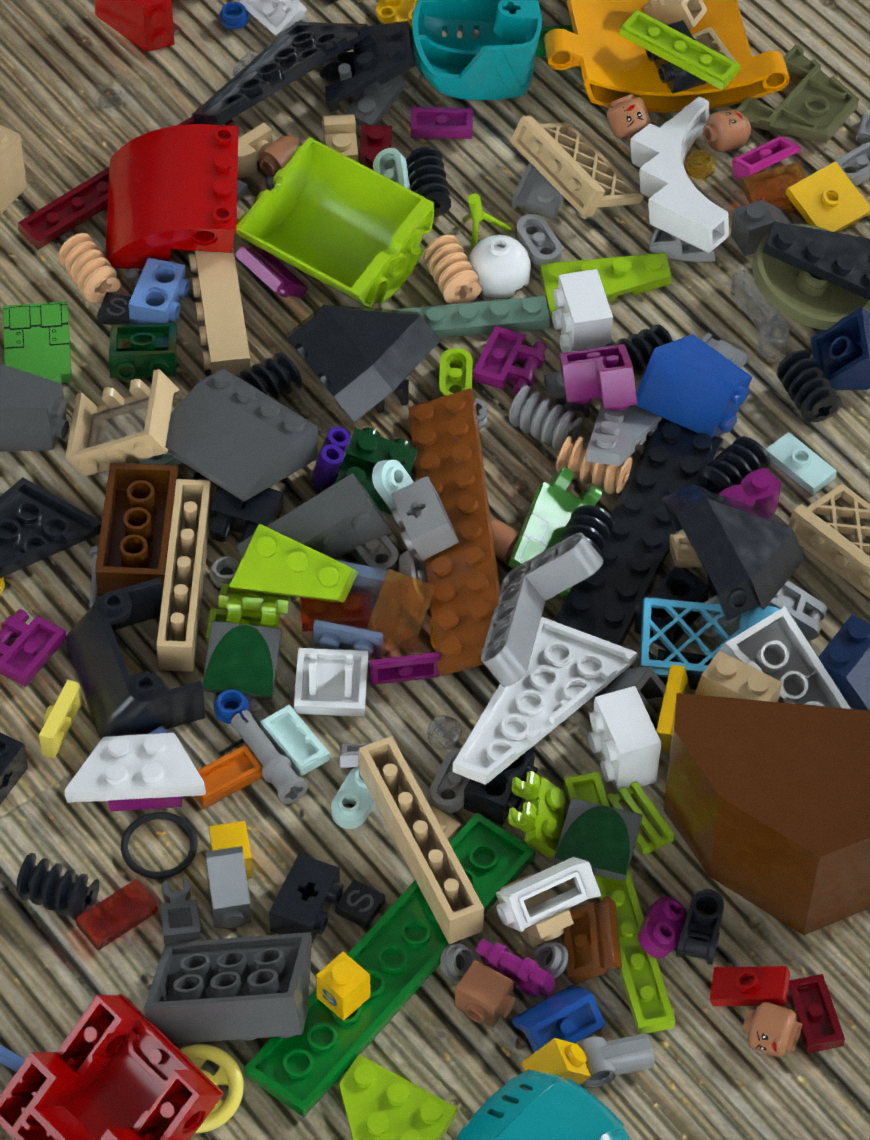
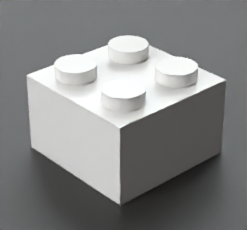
M594 269L559 275L558 289L553 291L557 310L552 311V320L555 330L560 329L561 332L560 346L562 353L605 347L611 343L613 316L598 270Z
M636 686L595 697L594 711L590 713L592 732L588 733V741L594 754L598 753L602 760L600 765L605 781H611L616 794L618 789L622 787L628 789L630 784L635 781L641 787L656 783L661 740Z

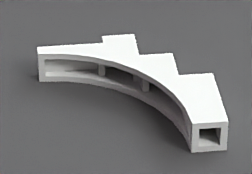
M698 97L660 128L650 123L640 132L636 133L630 139L632 164L640 167V192L650 198L648 199L650 224L710 253L729 237L728 211L708 200L696 189L687 176L683 165L687 152L696 138L703 132L709 117V101Z

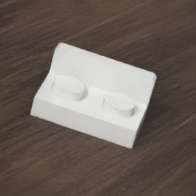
M241 0L239 2L245 6V9L276 38L295 22H310L304 14L307 8L299 0Z

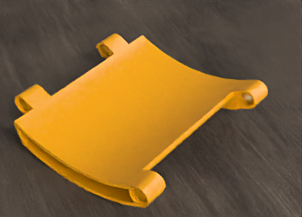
M566 0L573 33L565 29H553L544 37V46L549 66L554 70H565L580 66L590 102L610 108V102L631 94L634 95V98L643 99L648 112H679L698 97L709 101V109L742 103L747 97L757 99L778 92L789 84L790 79L784 56L779 51L772 50L752 56L737 0H703L708 11L694 28L689 29L691 34L712 27L736 62L741 64L739 73L724 90L706 82L704 85L672 94L668 85L660 80L658 68L654 61L651 62L648 59L646 50L619 35L620 27L636 10L646 14L643 8L649 0Z

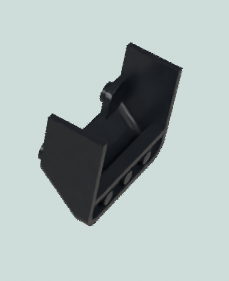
M160 577L103 594L70 630L66 637L70 660L101 739L107 736L149 734L160 726L167 730L205 718L201 680L166 690L162 679L156 674L144 672L130 676L113 630L160 617L163 595Z

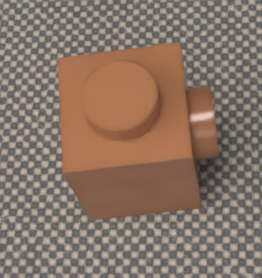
M474 960L455 987V1007L464 1011L471 1020L478 1023L484 1022L494 1027L501 1016L506 1018L515 1004L516 998L513 997L514 981Z

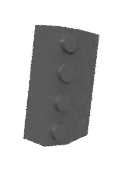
M223 368L199 381L171 412L165 447L168 449L169 454L245 502L317 459L318 426Z
M311 932L166 943L144 1006L147 1019L175 1046L194 1042L216 1043L222 1040L236 1039L250 1041L263 1037L279 1036L281 1038H289L294 1035H302L308 1014L312 948Z

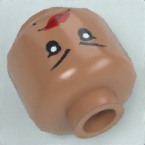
M633 94L610 102L611 108L606 113L614 136L617 138L626 137L628 142L636 133L651 123L643 99L634 98Z
M733 109L711 114L703 128L704 140L717 152L738 150L744 147L751 135V126L748 118L740 111Z
M769 1002L761 1003L755 1012L749 1010L743 1024V1032L748 1033L750 1048L775 1057H782L788 1051L793 1052L795 1050L802 1029V1023L797 1022L795 1011Z

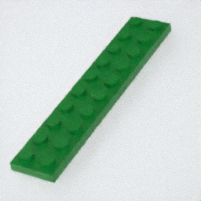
M476 813L449 842L484 907V915L498 900L496 892L500 891L501 887L514 882L535 859L534 849L479 813ZM416 880L347 954L370 974V998L343 1021L317 998L315 989L309 996L308 1014L302 1035H294L289 1038L272 1037L244 1067V1075L303 1118L441 964L442 952L450 944L446 940Z

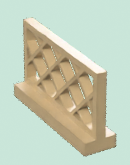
M532 116L521 117L510 142L583 217H592L599 207L641 204L644 196L570 122L539 124Z
M842 483L808 507L801 504L793 509L788 525L793 529L796 539L802 547L870 599V556L866 554H870V544L862 543V536L870 537V527L860 526V519L870 520V504ZM841 497L852 505V508L835 506V501ZM815 514L829 515L830 523L823 521ZM836 516L853 518L854 525L838 524ZM841 534L855 535L856 542H850Z

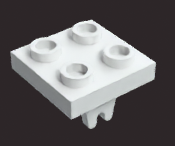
M298 648L294 697L295 712L297 714L365 717L368 651Z

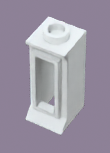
M571 857L496 892L499 901L496 909L504 925L522 932L525 931V928L574 905L602 895L589 861ZM574 878L575 888L528 910L526 909L524 900Z

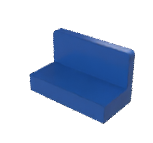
M576 985L568 986L511 1019L514 1027L526 1032L534 1053L554 1038L576 1043L605 1026L593 993Z

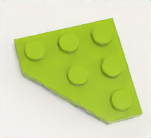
M360 1054L339 1082V1092L346 1112L352 1140H441L457 1116V1107Z

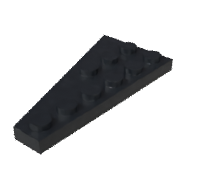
M295 22L192 114L195 124H225L227 121L368 37L370 32L367 24Z
M774 222L762 250L763 253L870 300L869 238Z
M22 477L0 496V578L99 535L102 521Z

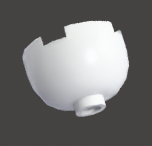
M505 235L488 236L480 240L471 250L469 263L472 264L473 271L478 275V283L482 286L484 296L496 299L515 296L516 290L528 285L531 275L530 259L527 250L518 240Z

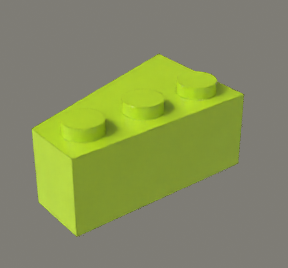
M259 524L229 587L242 591L344 603L359 571Z

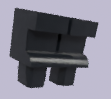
M218 485L209 508L211 520L209 528L210 538L219 542H227L232 530L242 533L239 539V543L254 535L259 524L267 527L275 522L276 518L279 519L284 508L283 492L267 488L243 502Z

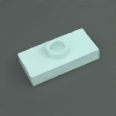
M789 432L765 449L769 454L771 462L812 496L836 478L837 470Z
M290 704L260 721L262 731L278 751L291 760L292 768L300 777L330 760V752Z

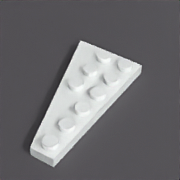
M541 617L527 672L518 682L509 687H503L501 684L498 686L453 762L452 772L486 785L634 664L637 652Z

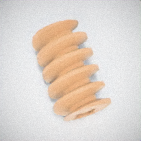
M79 233L64 242L58 254L59 262L71 276V279L83 293L84 297L89 302L102 303L107 292L116 294L121 285L120 280L116 278L117 272L98 249L95 242L92 241L90 235Z
M447 234L434 239L428 244L424 250L423 260L435 283L438 285L439 291L443 294L444 300L448 304L470 303L476 299L481 293L482 286L478 283V275L473 271V266L469 263L468 257L464 254L458 239L454 235Z
M571 436L567 437L557 458L556 471L559 473L561 467L564 466L574 472L573 479H577L580 476V481L583 484H589L592 481V484L600 489L604 487V491L609 495L614 492L620 493L628 480L632 467V457H628L620 466L586 461L587 448H583L584 437L580 436L575 443H571Z

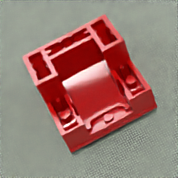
M189 124L161 128L136 137L115 152L110 158L105 252V258L113 268H138L143 270L148 258L170 262L171 249L232 253L234 233L236 234L239 126Z
M123 994L97 995L57 1052H31L0 1095V1126L14 1140H190L221 1099L224 1092Z

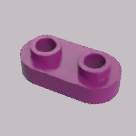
M662 896L649 907L638 932V940L644 951L654 958H665L677 946L683 924H685L687 918L684 907L679 901L671 897Z

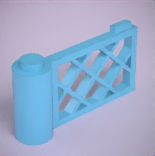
M645 597L642 610L639 668L650 666L657 676L668 677L670 666L674 664L685 666V670L688 673L703 674L708 665L704 664L709 660L712 661L719 649L727 641L775 613L780 608L766 606L762 610L758 606L739 615V630L729 637L716 622L724 615L720 604ZM651 607L665 609L673 620L660 630L651 620ZM675 610H684V611H683L681 614L678 615ZM690 611L699 612L708 622L697 633H694L682 619ZM709 613H715L718 615L713 618ZM676 623L690 637L678 649L664 635ZM710 626L725 641L713 652L699 639V636ZM650 629H651V630L654 632V634H655V636H653L651 639H650ZM658 638L672 653L664 661L649 659V645ZM692 642L706 656L699 664L689 663L680 653ZM675 657L679 662H671L670 660Z

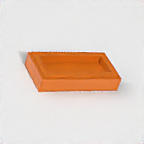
M245 744L197 770L204 781L206 795L195 796V798L205 809L263 777V766Z

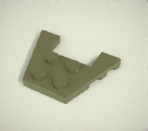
M795 44L784 56L788 73L803 79L776 110L750 97H747L736 110L748 118L751 127L827 143L857 109L859 98L834 76L829 78L821 70V65L815 59L809 60L804 56V50Z

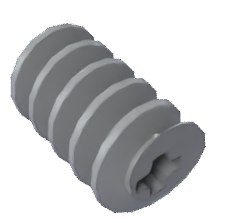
M528 385L521 388L510 408L509 422L514 427L520 426V429L525 433L531 432L533 438L542 439L545 445H552L557 452H560L567 437L571 436V443H574L581 431L583 418L580 417L573 423V411L569 410L561 416L563 412L561 404H557L550 410L552 399L546 398L540 404L542 397L540 392H535L529 398L531 388Z

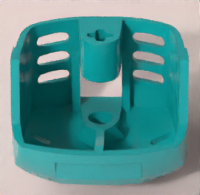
M538 0L417 1L412 17V39L415 60L420 73L441 94L451 98L500 100L525 95L532 82L536 50L542 28ZM459 29L462 30V38L457 37ZM474 30H478L477 39L473 37ZM442 31L446 32V37L442 36Z
M529 1069L507 1081L502 1088L493 1094L472 1116L468 1123L462 1127L457 1136V1140H632L624 1129V1124L615 1114L585 1088L571 1079Z

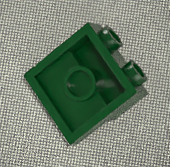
M177 324L111 325L109 345L110 378H119L123 381L142 377L153 378V372L157 369H160L167 377H176Z
M366 427L360 430L355 428L335 483L353 473L376 502L380 511L393 515L373 485V468L379 461L397 460L410 476L418 450L412 448L411 443L405 439L398 438L392 441L380 437V433L376 429Z

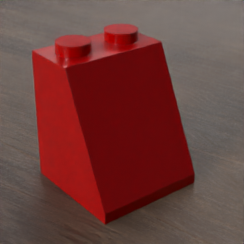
M94 0L96 16L145 52L175 45L172 0Z

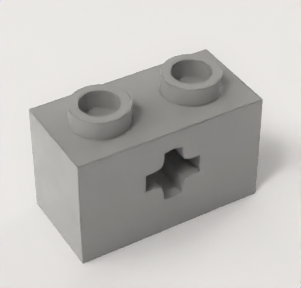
M428 476L391 494L396 505L395 508L391 509V512L400 528L404 526L406 529L401 532V536L408 550L416 549L422 561L459 543L442 501Z

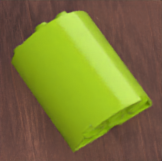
M309 137L302 146H298L295 149L291 160L286 166L276 172L273 178V189L270 191L266 189L260 192L255 199L254 205L246 214L240 216L236 225V233L243 240L367 307H372L374 302L381 305L389 300L403 286L416 267L424 249L419 247L423 235L430 233L432 229L434 202Z

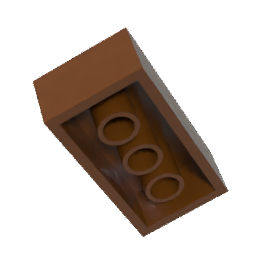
M110 463L95 568L98 596L159 577L163 593L176 479H179L178 466Z

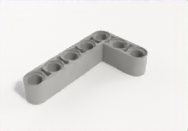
M576 533L518 565L504 577L499 593L500 602L494 609L481 655V661L503 687H509L518 682L528 670L545 601L590 577L602 566L603 558L583 533Z

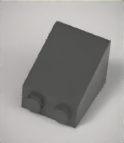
M0 364V452L49 451L55 448L60 439L65 438L69 429V421L66 419L65 409L67 401L64 399L61 383Z

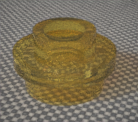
M696 150L690 153L684 164L686 173L696 179H705L712 176L716 167L712 155L704 150Z

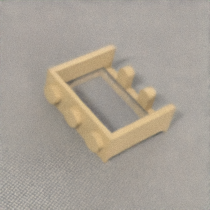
M157 369L153 372L151 389L140 379L131 380L129 392L133 397L124 399L114 388L106 387L102 393V401L106 405L97 407L83 393H78L76 395L65 458L82 475L88 476L109 470L110 463H133L168 453V449L165 446L173 395L180 389L160 369Z

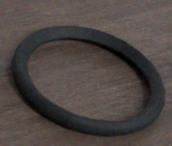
M153 812L137 818L127 827L121 839L120 849L127 866L135 873L151 879H163L181 873L191 864L197 852L198 840L193 827L184 818L168 812ZM166 819L181 825L186 830L190 839V850L182 863L170 870L150 871L138 866L132 860L128 850L129 839L135 829L145 822Z

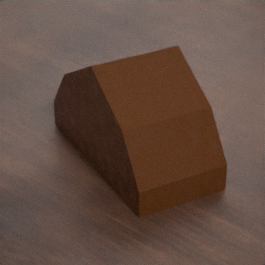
M677 693L666 772L665 813L709 877L802 935L870 908V711Z

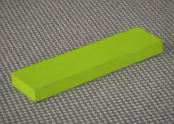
M636 10L620 27V36L721 90H724L740 71L741 64L639 10Z

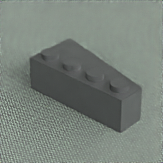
M353 473L267 526L333 559L355 551V547L359 545L364 547L366 546L365 543L369 541L379 540L381 536L393 534L378 505ZM253 535L236 545L242 558Z

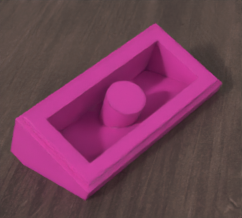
M780 136L732 160L734 178L739 179L752 175L800 152L801 148Z

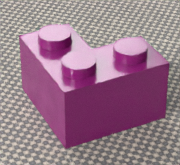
M625 344L559 354L563 391L567 402L584 404L592 401V398L600 397L603 408L613 411L625 410L629 405L637 404L633 366Z

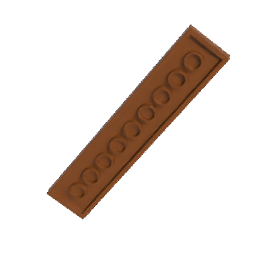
M471 388L408 407L412 445L414 449L418 450L414 461L416 481L426 476L429 477L459 540V543L425 559L435 651L440 652L441 659L437 661V668L442 676L484 664L481 661L482 651L494 609L500 602V587L476 402Z

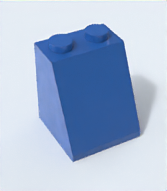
M694 334L654 349L636 392V406L697 433L708 434L712 438L722 433H728L737 422L736 414L740 405L744 403L749 395L748 387L753 377Z

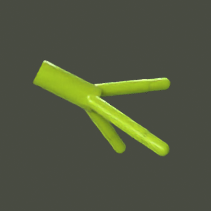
M478 194L469 195L468 204L470 212L462 220L463 222L473 220L471 250L478 243L479 222L483 219L506 232L511 231L510 226L483 212L481 199Z

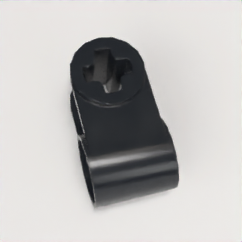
M703 889L693 895L686 922L681 930L676 957L682 958L683 955L704 959L707 964L713 965L724 910V901L718 892L711 889ZM701 910H709V911H711L713 914H712V915H703V914H701L699 911H701Z

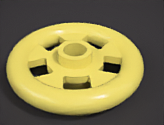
M193 1044L179 1050L200 1070L207 1060L219 1065L220 1067L214 1076L208 1071H201L216 1086L219 1084L228 1086L225 1101H218L195 1132L197 1134L209 1132L222 1126L234 1115L242 1100L244 1081L239 1065L227 1052L208 1044Z

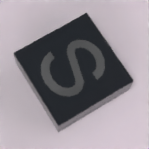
M107 292L97 313V322L106 325L130 324L128 304L131 297Z
M353 879L335 905V913L367 929L384 905L385 895Z

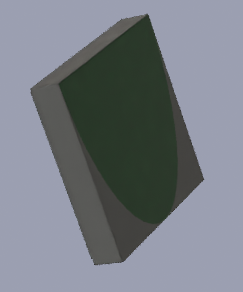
M212 621L203 679V692L221 694L226 690H237L246 697L273 699L282 630L280 628Z
M572 798L555 853L554 865L571 857H576L589 861L594 875L625 882L643 815Z

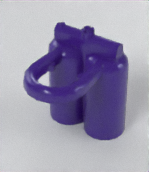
M333 427L328 431L317 456V461L310 478L316 492L331 487L336 482L334 479L342 466L344 453L351 439L349 432L343 427Z

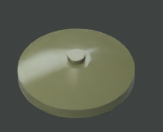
M791 224V225H796V226H802V227H807V228H813V229H819V230L829 231V230H826V229H824V228L817 227V226H813V225H807V224ZM769 233L763 237L753 256V275L761 293L779 312L805 326L828 330L838 323L839 320L860 307L868 312L870 311V300L763 253L762 250Z

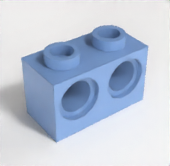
M153 258L147 259L128 304L130 324L172 323V321L176 322L178 320L181 299L188 296L190 289V280L186 279L185 265Z

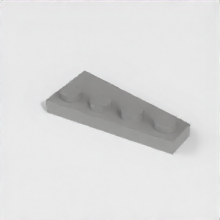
M601 403L587 448L586 461L620 466L635 451V445H642L646 441L647 433L653 434L657 430L658 422L663 417L636 405H629L625 410L613 411L604 409Z

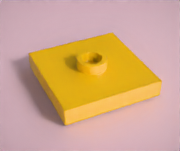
M836 161L788 187L785 192L808 225L821 227L831 232L838 233L870 214L869 204Z
M672 664L668 674L656 730L661 740V749L666 754H669L676 695L677 693L689 694L690 691L685 666Z

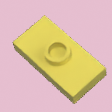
M67 679L55 705H50L45 713L44 726L39 734L41 753L44 756L56 757L82 706L81 689L78 682Z

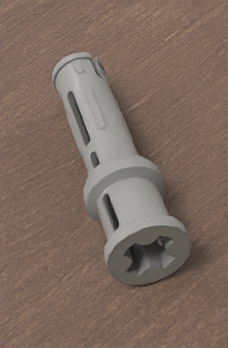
M242 711L245 720L237 713L231 720V726L237 731L263 766L262 776L265 781L273 784L278 791L277 797L281 803L291 804L299 800L308 789L305 779L296 775L292 769L293 764L288 757L278 753L254 720L250 711Z

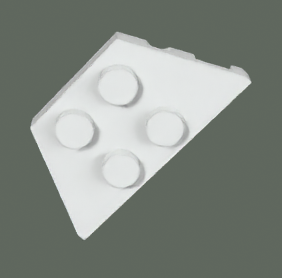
M175 733L103 737L65 789L67 803L206 795L204 781Z

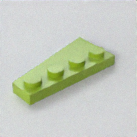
M666 252L540 264V276L550 320L552 319V311L557 310L553 291L558 289L559 275L597 269L608 303L616 301L619 295L626 293L637 295L671 285V272Z

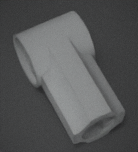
M646 1033L606 1041L603 1037H589L577 1043L586 1055L585 1063L591 1075L590 1078L583 1082L587 1087L593 1088L606 1085L614 1080L616 1075L654 1068L653 1047Z

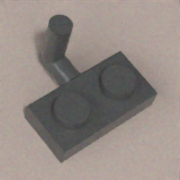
M346 63L341 64L338 68L341 81L352 78L350 65ZM396 76L382 85L377 81L364 88V95L355 99L347 110L346 115L354 114L356 124L360 126L378 125L406 87L405 79Z

